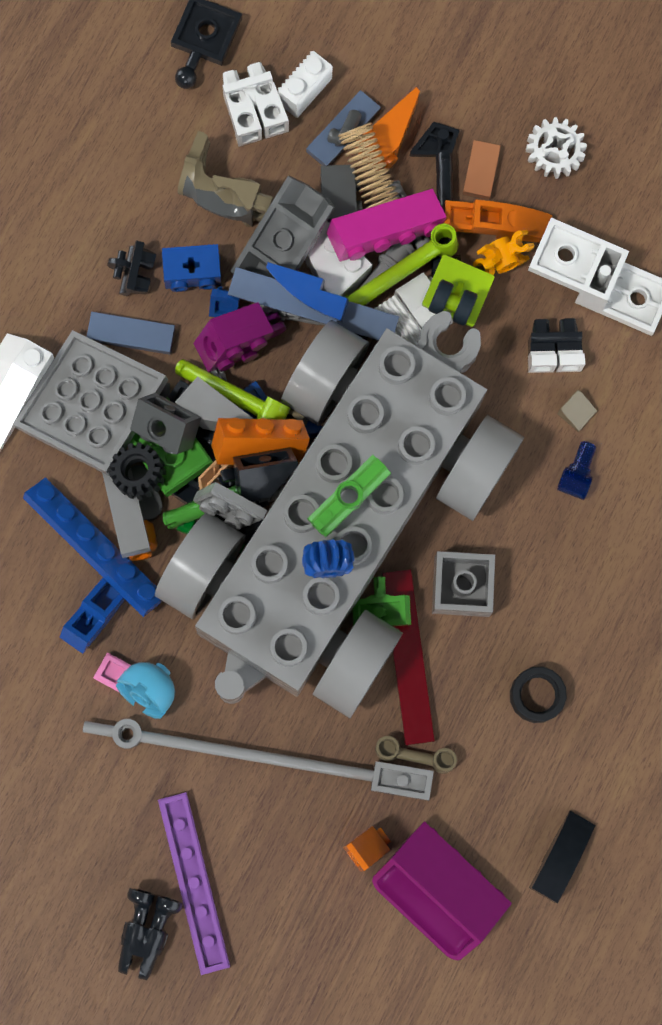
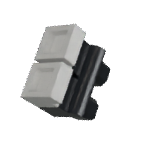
M575 318L561 319L559 321V332H550L549 320L535 319L532 333L528 339V373L554 372L555 368L556 372H581L585 366V354L582 350V331L578 332Z

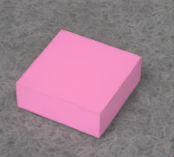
M107 652L93 678L119 692L116 687L118 682L116 681L131 665Z

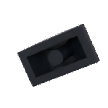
M291 447L233 457L237 492L251 502L271 497L298 466V461Z

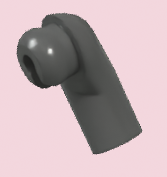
M350 110L341 130L339 131L336 128L330 130L327 138L328 142L335 144L337 147L343 146L344 144L340 143L345 139L339 140L338 135L357 128L362 118L361 113L357 110Z

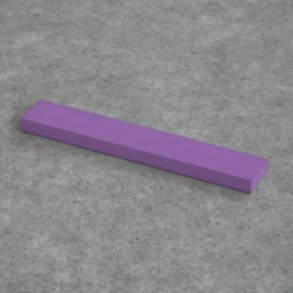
M187 792L159 799V807L200 973L204 975L230 968Z

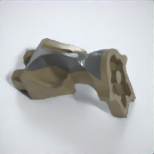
M198 131L191 150L184 161L178 184V194L192 198L198 206L211 213L231 220L242 221L247 227H252L255 220L259 222L262 220L273 201V197L261 193L260 184L252 179L241 177L231 179L213 175V178L207 176L206 157L210 141L204 132Z

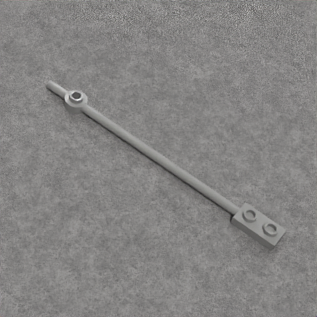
M132 719L120 720L115 726L85 721L83 726L84 733L113 737L114 742L124 749L134 748L142 742L372 782L371 791L427 801L430 798L434 773L431 770L378 761L375 762L374 770L142 731L140 725ZM126 729L133 731V737L129 740H125L122 736L123 731Z

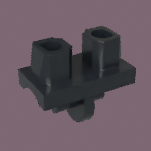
M136 240L135 245L129 247L126 260L127 252L119 250L117 258H109L107 266L114 270V279L120 280L122 272H124L119 294L126 297L131 293L146 294L148 292L151 280L148 277L138 275L139 267L151 270L156 258V253L144 248V242Z

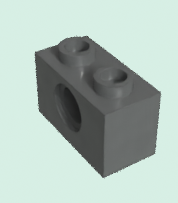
M152 393L138 399L130 430L139 434L143 440L162 446L164 451L170 454H179L193 448L201 417L156 393Z

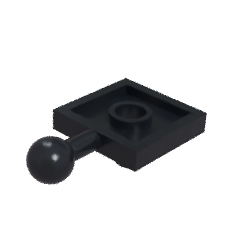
M208 0L188 1L171 40V47L190 54L185 67L178 69L175 74V82L180 88L189 89L195 85L197 81L195 70L200 58L222 66L242 21V13ZM203 25H210L214 28V32L210 35H202L199 29Z

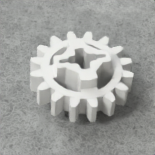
M554 117L552 124H549L544 119L541 127L534 126L533 134H529L527 142L530 144L527 145L525 150L527 153H532L528 158V162L537 163L535 171L541 168L544 169L545 177L550 172H554L555 179H558L560 172H563L567 177L571 173V168L575 171L578 170L579 162H583L585 158L583 152L586 150L587 144L581 142L584 138V133L576 134L578 127L576 124L570 128L568 126V119H565L560 124L557 117ZM544 137V144L538 148L539 140ZM571 148H574V154H573V156L569 159V158H568V156H569V153H568V152H570Z

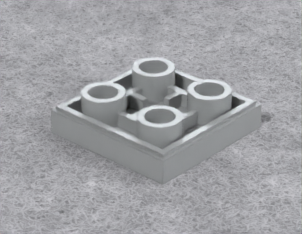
M217 482L197 491L193 499L195 503L200 505L199 509L202 512L211 516L217 514L225 519L224 522L238 530L263 520L267 512L266 509Z

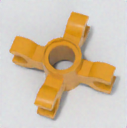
M517 231L513 234L511 241L508 236L502 237L477 250L478 255L482 254L486 258L476 259L473 262V266L479 267L483 265L485 272L492 275L495 274V269L498 274L505 273L529 260V256H524L521 252H529L535 245L534 243L523 245L522 238L528 234V231Z

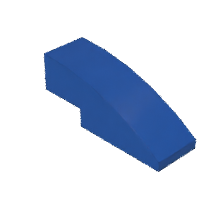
M267 263L266 268L295 298L315 311L343 322L349 299L322 291L325 283L323 278L273 263Z
M102 578L82 601L80 608L63 626L60 638L83 654L108 624L125 599Z

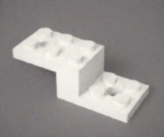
M554 218L550 219L528 271L579 292L575 301L576 304L650 336L654 334L661 318L662 278L625 263L629 253L628 250ZM561 249L570 250L573 254V259L567 262L562 261L558 256V251ZM636 292L642 294L645 298V303L635 305L631 301L630 295Z

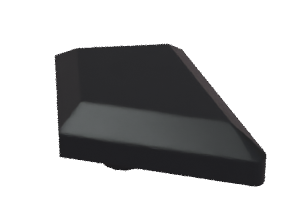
M433 122L412 148L410 156L436 157V154L440 152L452 153L460 130Z

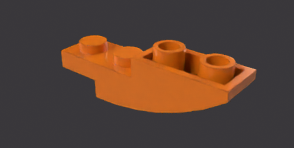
M475 199L471 203L445 200L443 211L446 219L443 224L451 225L456 232L496 235V239L508 236L511 240L515 232L527 230L528 234L522 238V241L540 243L553 215L532 208Z

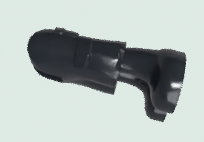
M129 888L127 898L133 902L135 911L133 921L125 922L118 972L127 975L133 962V955L143 958L138 979L148 980L158 955L160 956L164 950L163 948L168 937L166 931L163 930L165 923L172 914H177L181 911L182 902L158 895L151 926L146 927V919L155 894Z

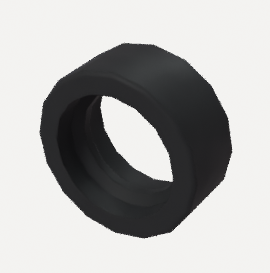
M531 667L523 671L513 681L510 689V703L515 713L523 720L532 723H544L556 717L564 708L567 699L566 686L562 678L555 671L545 667ZM533 678L547 680L555 691L553 705L543 712L529 710L521 699L523 685Z

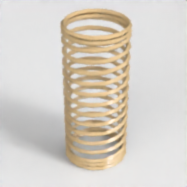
M370 122L338 135L339 140L345 139L340 144L356 141L343 148V150H349L358 147L346 153L345 156L360 153L348 159L347 162L365 158L350 166V168H355L367 164L353 171L352 174L372 169L355 177L354 180H359L374 175L359 182L357 186L379 180L359 190V192L381 186L362 195V198L383 192L364 201V204L388 197L366 207V209L400 199V197L394 198L398 195V192L390 193L395 190L396 186L387 187L394 182L393 180L385 181L391 177V174L383 175L389 171V168L378 170L387 164L386 162L376 164L385 158L384 156L374 158L381 154L382 150L371 152L380 147L379 144L369 146L378 140L377 138L367 140L374 136L375 132L362 135L373 129Z

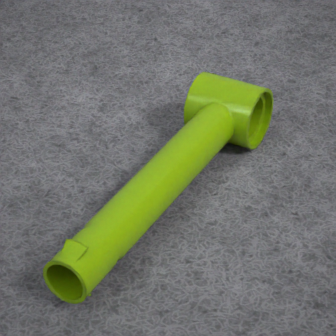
M449 224L437 225L431 232V240L366 283L359 290H356L349 296L346 294L345 297L350 302L364 306L435 257H442L443 255L452 257L458 250L455 229ZM444 237L452 239L448 244L438 243Z
M184 359L180 360L176 365L175 373L190 382H193L198 376L236 406L257 416L256 419L285 420L291 409L270 397H267L264 401Z

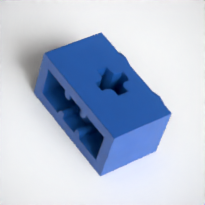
M218 244L162 248L166 289H171L174 292L186 291L188 287L210 290L215 288L216 285H221ZM189 266H195L194 273H189Z

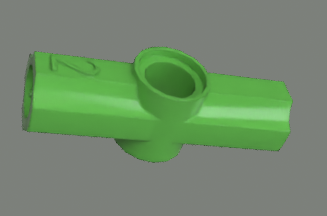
M372 455L346 481L339 484L336 491L307 518L308 521L326 538L353 511L361 506L362 502L391 475V472L378 458ZM346 489H352L356 491L358 498L353 503H345L340 497L342 492Z

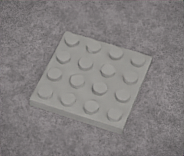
M72 330L13 422V426L109 476V472L112 471L109 467L110 462L115 463L112 457L114 454L120 456L122 453L119 449L122 447L126 449L127 444L130 443L135 435V432L130 430L138 399L152 393L160 395L168 382V378L166 375Z

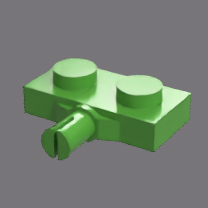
M373 577L374 595L358 600L353 608V626L365 610L391 626L411 625L410 596L386 594V577Z

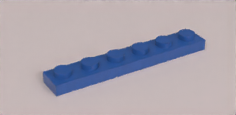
M46 477L24 493L23 499L143 617L163 602L155 597L157 586L127 557L122 558L120 550Z

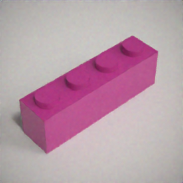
M429 189L331 220L326 234L340 262L347 259L354 261L360 259L366 253L373 251L380 253L387 250L390 246L399 243L406 245L415 240V238L424 235L431 237L434 227L443 224L446 215L434 190Z

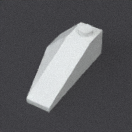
M8 333L0 344V452L15 429L13 422L54 360L53 354L28 339Z

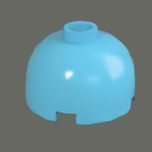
M149 662L133 664L116 681L118 682L116 685L118 691L131 705L134 706L136 701L141 706L146 707L142 713L155 719L162 718L170 708L175 697L174 683L169 676L171 673L160 663H156V665Z

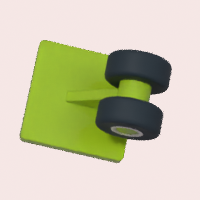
M443 255L424 297L422 306L434 314L447 311L451 314L453 322L462 326L474 327L495 277L464 262Z

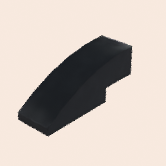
M569 810L541 861L542 864L529 888L548 900L558 903L596 825Z

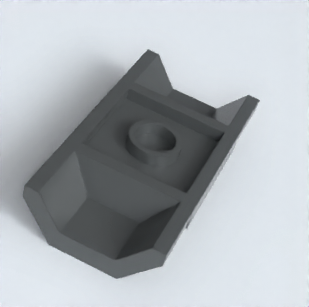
M287 176L230 272L234 274L237 267L274 278L266 268L268 262L298 271L322 233L321 230L335 209V206L328 198L308 184L292 176Z

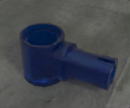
M585 441L580 443L574 462L569 464V467H565L557 491L581 500L585 499L593 476H590L591 470L589 468L596 450L594 444Z

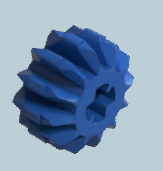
M323 540L307 544L304 547L302 564L305 574L308 576L323 579L328 577L334 578L349 574L354 568L353 561L355 559L352 545L344 540Z

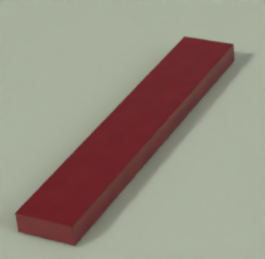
M411 569L382 573V577H386V594L410 596L411 625L393 626L403 632V635L392 651L405 746L435 742Z

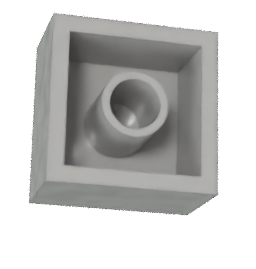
M437 551L434 557L432 614L490 617L493 613L495 555Z

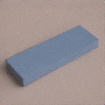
M361 90L306 148V152L322 166L331 165L344 151L343 148L352 143H346L343 146L337 147L327 140L332 128L341 130L350 110H357L362 115L358 127L371 122L381 111V107Z
M91 312L87 337L101 344L170 355L175 325Z

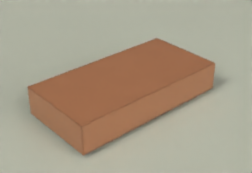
M473 141L462 195L490 200L501 145Z

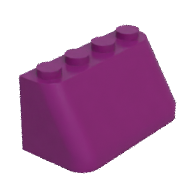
M425 821L409 836L372 879L376 890L438 949L453 960H461L477 947L512 904L499 889L495 888L483 877L478 869L468 863L458 850L451 847Z

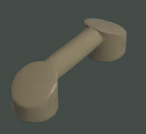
M391 736L380 738L375 747L377 756L384 762H391L395 758L430 765L436 772L441 774L452 771L457 763L456 754L451 749H439L435 755L399 747L398 741Z

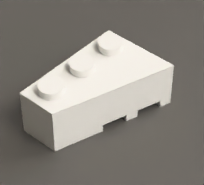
M327 221L321 230L322 233L307 255L305 262L313 276L325 280L322 291L345 297L346 294L349 296L369 277L372 271V264L364 256L354 261L347 259L340 262L326 234L330 225Z

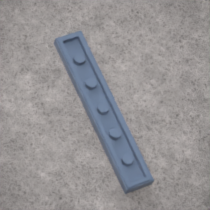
M237 267L235 268L228 291L230 296L253 303L259 302L260 305L322 324H327L330 320H334L355 334L378 341L386 328L395 333L399 321V316L349 301L343 322L308 307L289 293L276 279Z

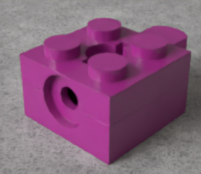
M259 302L210 319L193 344L208 372L217 369L222 372L233 367L238 361L243 360L244 363H247L258 357L259 350L268 344L267 340L282 334L286 330L284 322H279L281 316L278 312L266 316Z

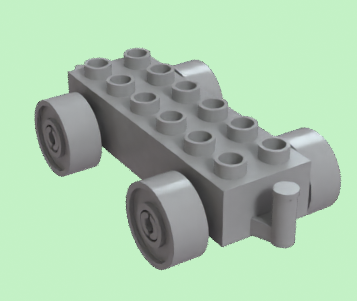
M447 311L433 315L424 324L416 346L386 328L359 371L358 368L369 347L368 341L334 320H330L315 337L293 372L282 395L281 403L303 415L317 426H320L332 412L327 422L235 564L234 562L244 544L246 535L226 524L218 517L205 513L195 523L178 547L155 591V597L192 620L209 603L195 628L200 637L228 654L225 672H220L215 680V689L224 702L228 704L239 702L245 692L265 678L298 697L320 663L327 670L312 695L348 718L352 717L391 655L403 632L367 610L362 613L349 634L340 630L441 468H445L450 474L442 485L436 499L474 521L525 438L489 415L484 418L471 439L463 435L480 408L488 390L462 374L476 360L481 346L479 330L475 328L470 329L463 339L462 349L454 355H447L438 349L436 342L437 337L446 331L451 323L452 316ZM374 455L387 467L391 475L362 502L357 510L353 511L325 538L307 518L336 491L339 484L346 481L367 459ZM346 489L340 497L342 501L350 504L357 500L358 494L352 489ZM334 539L344 540L352 545L355 561H353L354 568L349 574L324 579L320 577L313 578L305 574L302 557L304 547L307 544Z

